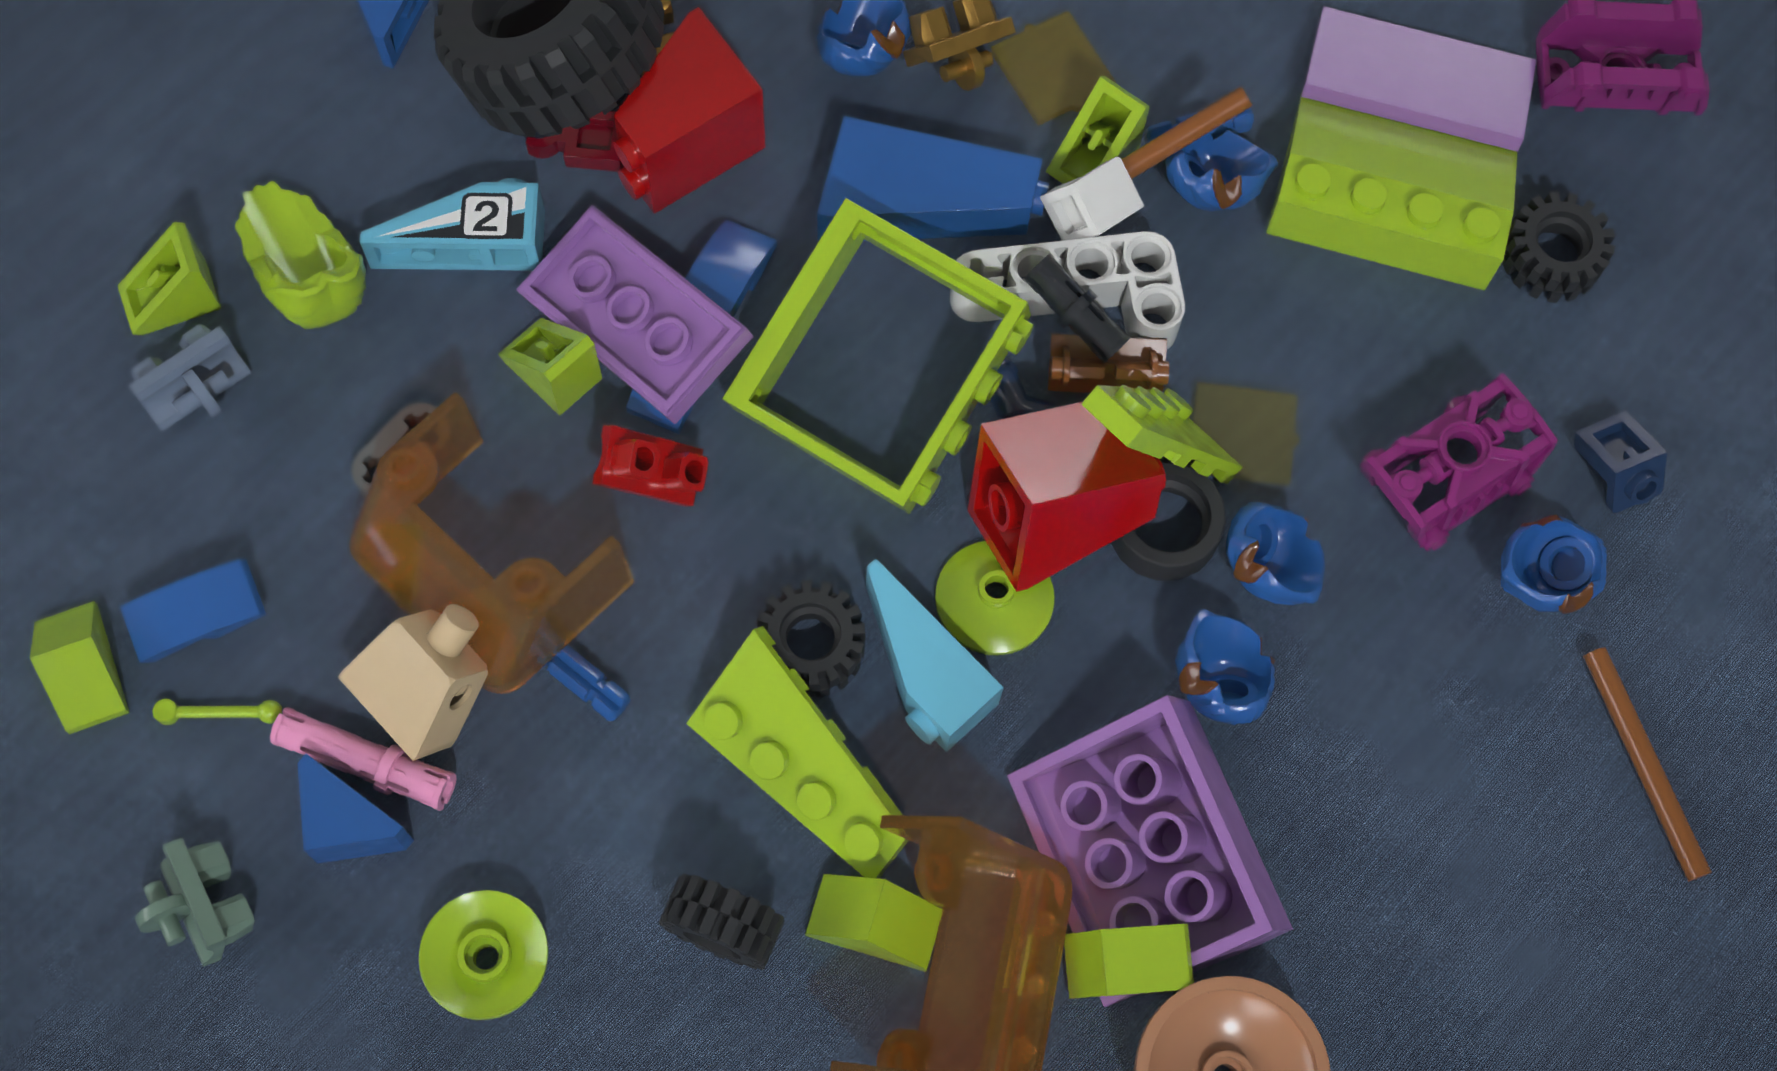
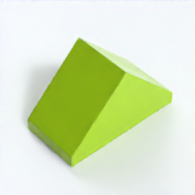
M1100 76L1045 172L1064 184L1084 176L1112 158L1119 157L1122 159L1140 147L1150 106L1106 76Z
M173 222L117 286L133 335H145L222 309L207 262L185 223Z
M539 318L498 354L504 363L559 416L602 379L595 344L587 334L544 318Z
M95 601L35 621L30 660L68 734L130 713L100 610Z
M824 874L805 936L926 972L944 909L886 879Z
M1188 924L1099 929L1063 934L1069 999L1182 990L1194 983Z

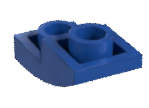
M237 559L204 570L120 606L139 663H154L201 639H218L266 615L246 559Z

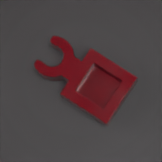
M610 111L606 115L600 112L589 118L590 124L578 129H574L571 126L563 128L562 134L546 136L544 138L527 137L526 146L528 154L535 158L545 159L556 155L558 152H564L563 156L566 167L618 172L622 169L623 165L613 147V142L618 139L614 115L617 111Z

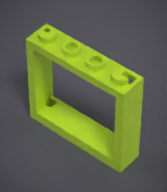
M845 198L722 399L735 411L910 514L916 503L925 506L936 491L941 476L935 472L947 452L955 456L966 442L972 429V425L966 421L977 403L980 402L983 405H987L997 391L1003 375L997 372L1008 352L1010 351L1017 355L1029 338L1033 329V324L1028 322L1031 316L1029 305L1022 298ZM864 239L1002 318L990 341L901 486L763 405Z

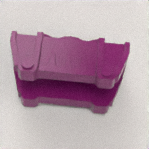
M1568 0L1541 27L1536 38L1537 75L1541 109L1548 110L1550 106L1574 107V112H1583L1586 107L1654 110L1658 115H1667L1669 111L1694 112V116H1701L1708 108L1710 90L1708 74L1705 73V69L1702 67L1701 52H1699L1702 42L1703 24L1701 9L1698 8V0H1673L1669 4ZM1549 49L1570 50L1583 61L1574 68H1570L1565 60L1558 57L1550 58ZM1657 54L1687 55L1688 63H1679L1673 69H1661L1660 64L1647 62Z
M1504 373L1498 375L1479 392L1474 390L1468 395L1455 397L1446 405L1447 408L1444 410V414L1408 437L1403 435L1386 451L1383 448L1374 449L1362 458L1363 461L1360 463L1362 474L1372 486H1379L1404 520L1406 519L1409 522L1408 533L1420 548L1423 547L1426 552L1430 550L1436 551L1447 543L1446 539L1450 536L1449 531L1506 494L1513 497L1516 494L1521 496L1527 492L1535 481L1533 475L1551 454L1558 442L1536 409ZM1503 395L1506 396L1505 399L1508 403L1502 410L1499 420L1495 421L1487 417L1476 424ZM1529 428L1534 435L1538 436L1519 450L1496 447L1504 442L1503 432L1506 430L1521 432ZM1454 438H1462L1469 441L1477 451L1476 462L1461 464L1453 460L1447 452V442ZM1422 455L1426 456L1420 460L1421 470L1418 472L1403 470L1396 473ZM1449 478L1445 497L1419 514L1412 503L1421 493L1423 484L1429 481L1437 485Z

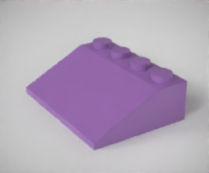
M1166 695L1007 775L1073 933L1099 929L1188 924L1193 972H1196L1293 930L1190 701ZM1138 994L1101 996L1100 999L1103 1006L1108 1007Z

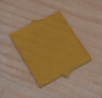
M1069 11L1036 26L1027 24L1023 32L991 46L990 53L1038 126L1070 110L1080 112L1100 76L1104 75L1116 83Z
M1197 382L1192 421L1243 467L1234 475L1233 479L1290 486L1293 449L1300 442V437L1295 434L1298 395ZM1192 459L1189 462V467H1191L1195 460Z

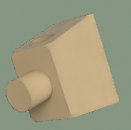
M450 604L442 614L430 609L398 618L378 635L338 676L340 681L412 761L452 747L488 675L487 664L468 644L478 629L479 622L471 611L460 605Z

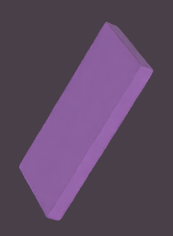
M1323 6L1301 97L1518 152L1525 135L1536 59Z
M593 205L590 206L516 289L529 303L552 322L587 334L595 344L598 361L673 424H676L753 338V335L744 325Z

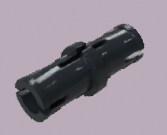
M1051 253L1022 279L1059 316L1056 322L1063 329L1068 326L1086 343L1103 364L1131 338L1094 301L1098 296L1090 288L1085 291L1074 281Z

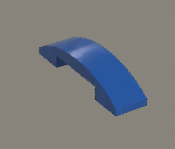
M726 219L707 242L685 279L734 317L748 290L754 292L778 246L777 240ZM632 389L626 410L632 415L680 434L695 403L676 424H673Z

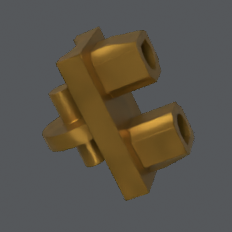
M991 0L953 1L961 29L955 33H951L944 6L910 16L909 21L915 47L903 51L907 67H912L926 61L933 63L948 57L949 64L941 66L939 69L942 80L944 82L955 80L958 86L966 91L982 86L985 79L984 68L993 65V56L990 51L978 52L976 47L1016 33L1012 17L997 19Z

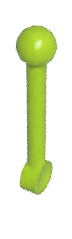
M161 699L154 705L152 713L154 718L162 725H172L179 718H259L264 723L272 724L279 713L282 714V707L277 701L270 699L263 701L259 706H178L171 699Z

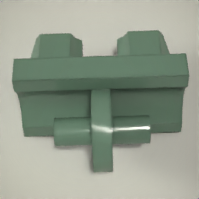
M183 838L163 844V850L167 858L160 863V869L172 895H167L164 885L160 880L146 885L143 890L150 905L137 913L135 921L140 932L149 933L161 930L167 946H173L186 938L179 921L183 920L201 964L205 967L222 960L226 945L235 942L253 930L254 916L242 893L215 904H211L205 891L206 887L230 879L231 876L230 863L220 841L197 845L188 849Z

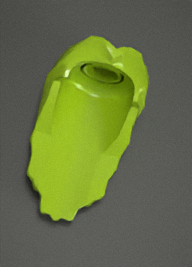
M270 181L265 186L256 185L252 191L243 192L245 205L239 212V219L235 223V230L241 239L243 256L250 265L254 278L258 282L262 293L274 307L289 321L301 326L303 329L325 327L353 314L357 310V306L362 304L363 291L366 289V269L363 263V255L357 254L341 232L334 228L332 222L318 211L311 197L299 195V193L291 190L281 189L275 181Z

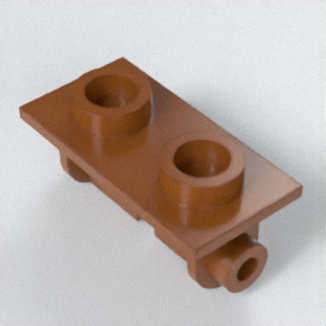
M1051 333L1047 390L1091 393L1097 385L1117 387L1126 385L1130 388L1141 386L1144 389L1155 387L1163 392L1164 385H1168L1169 362L1166 361L1168 340L1165 338L1131 337L1103 364L1076 334Z

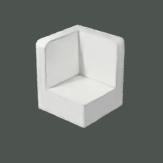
M1119 157L1112 158L1084 176L1059 185L1040 196L1062 241L1098 236L1144 207Z

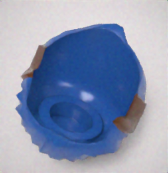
M842 0L837 13L832 11L831 8L825 9L821 19L822 24L817 27L819 34L816 36L817 49L822 60L836 72L848 76H870L884 71L892 61L898 59L903 53L907 40L911 35L910 15L905 6V1Z
M1229 130L1213 139L1211 132L1165 160L1166 175L1171 186L1188 203L1208 212L1234 210L1243 207L1250 200L1260 195L1267 179L1278 167V161L1272 154Z
M1249 502L1239 509L1231 521L1227 534L1226 554L1234 571V577L1246 591L1257 598L1274 604L1295 606L1296 604H1313L1317 602L1323 588L1325 558L1321 542L1312 540L1307 535L1308 518L1293 511L1285 510L1281 506H1274L1264 502Z
M1556 514L1534 522L1522 523L1521 527L1507 539L1506 546L1501 555V586L1504 591L1522 600L1526 605L1539 612H1561L1562 614L1575 612L1604 590L1607 575L1606 565L1608 563L1607 548L1604 546L1603 540L1598 538L1597 535L1575 524L1573 521Z
M1206 609L1198 610L1190 624L1185 639L1178 648L1175 658L1181 692L1185 694L1187 700L1190 701L1191 705L1199 713L1217 722L1232 725L1251 723L1260 718L1263 712L1267 710V705L1274 690V663L1276 660L1273 657L1262 654V638L1240 620L1216 615Z

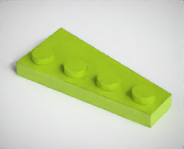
M1097 385L1081 403L1126 447L1158 459L1164 456L1174 465L1185 468L1193 459L1195 461L1191 467L1198 474L1206 477L1213 474L1220 482L1227 485L1243 468L1189 418L1194 410L1183 398L1169 388L1163 393L1155 387L1144 389L1141 386L1130 388L1126 385L1121 387Z
M763 626L753 629L686 724L863 877L880 878L915 833V830L869 768L861 767L843 743L846 737L832 719L827 721L806 693L809 687L795 668L789 670L772 647L776 643Z

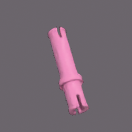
M285 707L283 714L279 713L271 729L270 742L275 746H280L302 755L306 753L317 762L372 783L374 790L385 795L395 792L417 800L437 811L444 809V804L449 802L456 785L457 777L455 773L431 766L418 759L412 761L403 749L396 744L391 745L389 748L376 744L331 724L308 717L290 707Z

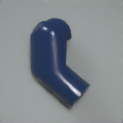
M1007 358L1003 360L997 372L1003 375L997 391L989 401L997 416L1005 419L1054 408L1055 402L1026 395L1017 374L1018 368L1016 364Z

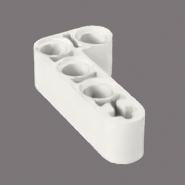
M1144 231L974 250L964 253L956 260L1027 301L1031 316L1054 314L1055 312L1021 278L1026 276L1040 261L1051 253L1074 281L1085 291L1090 288L1098 296L1094 301L1101 308L1121 306L1126 334L1130 337L1165 338L1168 340L1167 349L1173 345L1185 313V302L1174 249L1164 236L1156 232ZM1147 263L1157 271L1143 272L1134 264ZM1091 269L1101 277L1089 279L1081 276L1077 271ZM1004 279L1007 280L1006 287H1003ZM950 289V305L960 318L970 322L1002 319ZM1149 313L1162 316L1167 323L1154 324L1149 322L1143 315Z

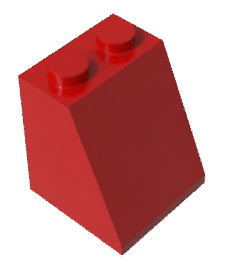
M697 7L687 14L657 55L650 71H646L641 77L640 85L631 95H628L614 115L618 139L613 142V147L623 165V168L618 171L619 178L628 194L634 200L642 197L654 214L766 148L763 89L702 10Z
M1082 402L986 422L980 426L968 513L1016 592L1029 589L1156 517L1161 491L1164 490L1166 485V474L1162 462L1156 457L1126 447L1081 405Z

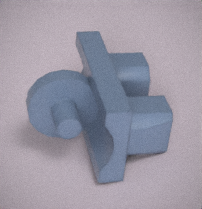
M199 324L182 335L179 345L183 350L165 362H162L159 357H148L132 368L131 373L134 382L128 386L161 431L166 430L200 406H203L212 418L215 417L222 410L214 400V397L251 373L220 326L211 331L206 326Z

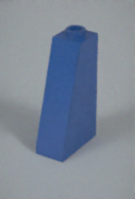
M844 116L817 212L818 241L821 239L845 198L917 239L1027 235L1031 214L1040 216L1043 214L1044 205L1040 196L1047 193L1049 188V182L1039 180L1043 159Z

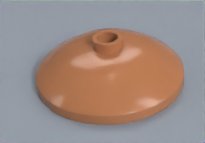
M1223 976L1201 980L1177 991L1155 1011L1144 1028L1137 1047L1134 1071H1214L1219 1065L1228 1067L1230 1071H1330L1326 1047L1319 1031L1308 1014L1293 999L1279 989L1255 979L1238 976Z

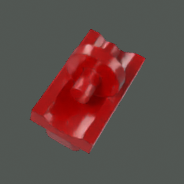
M603 425L601 433L602 455L594 473L593 485L683 507L694 506L696 492H701L704 489L709 461L706 456H703L704 449L615 425Z

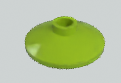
M986 541L971 544L953 555L939 575L935 592L936 609L943 627L965 648L986 655L1011 654L1028 647L1036 641L1049 624L1055 598L1050 577L1029 589L1016 592ZM992 582H998L1006 587L1007 594L1002 598H992L987 594L985 587Z
M482 890L470 892L448 902L430 920L422 936L419 948L420 974L426 989L433 999L454 1015L471 1020L499 1018L520 1008L533 996L540 986L548 965V940L537 915L520 899L499 891ZM485 948H494L498 951L496 965L487 970L478 968L476 958L479 952Z

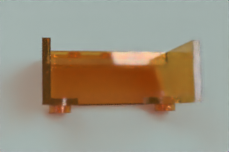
M455 392L382 456L351 533L349 548L362 571L407 615L430 609L442 614L450 604L460 605L471 611L477 618L479 627L468 644L487 664L488 675L482 688L492 693L505 694L523 686L557 652L563 649L635 581L622 547L612 535L566 577L546 560L524 558L511 564L494 579L417 506L433 492L442 478L484 442L464 399Z
M882 815L880 828L920 845L914 870L919 892L926 901L943 909L938 926L919 1029L917 1031L899 1028L890 1032L879 1049L876 1066L832 1061L830 1071H1042L1072 902V881L1067 868L1061 862L963 817Z

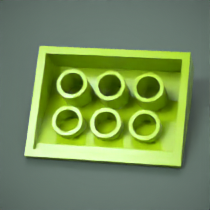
M1300 96L1266 234L1485 291L1504 260L1514 212L1517 152Z

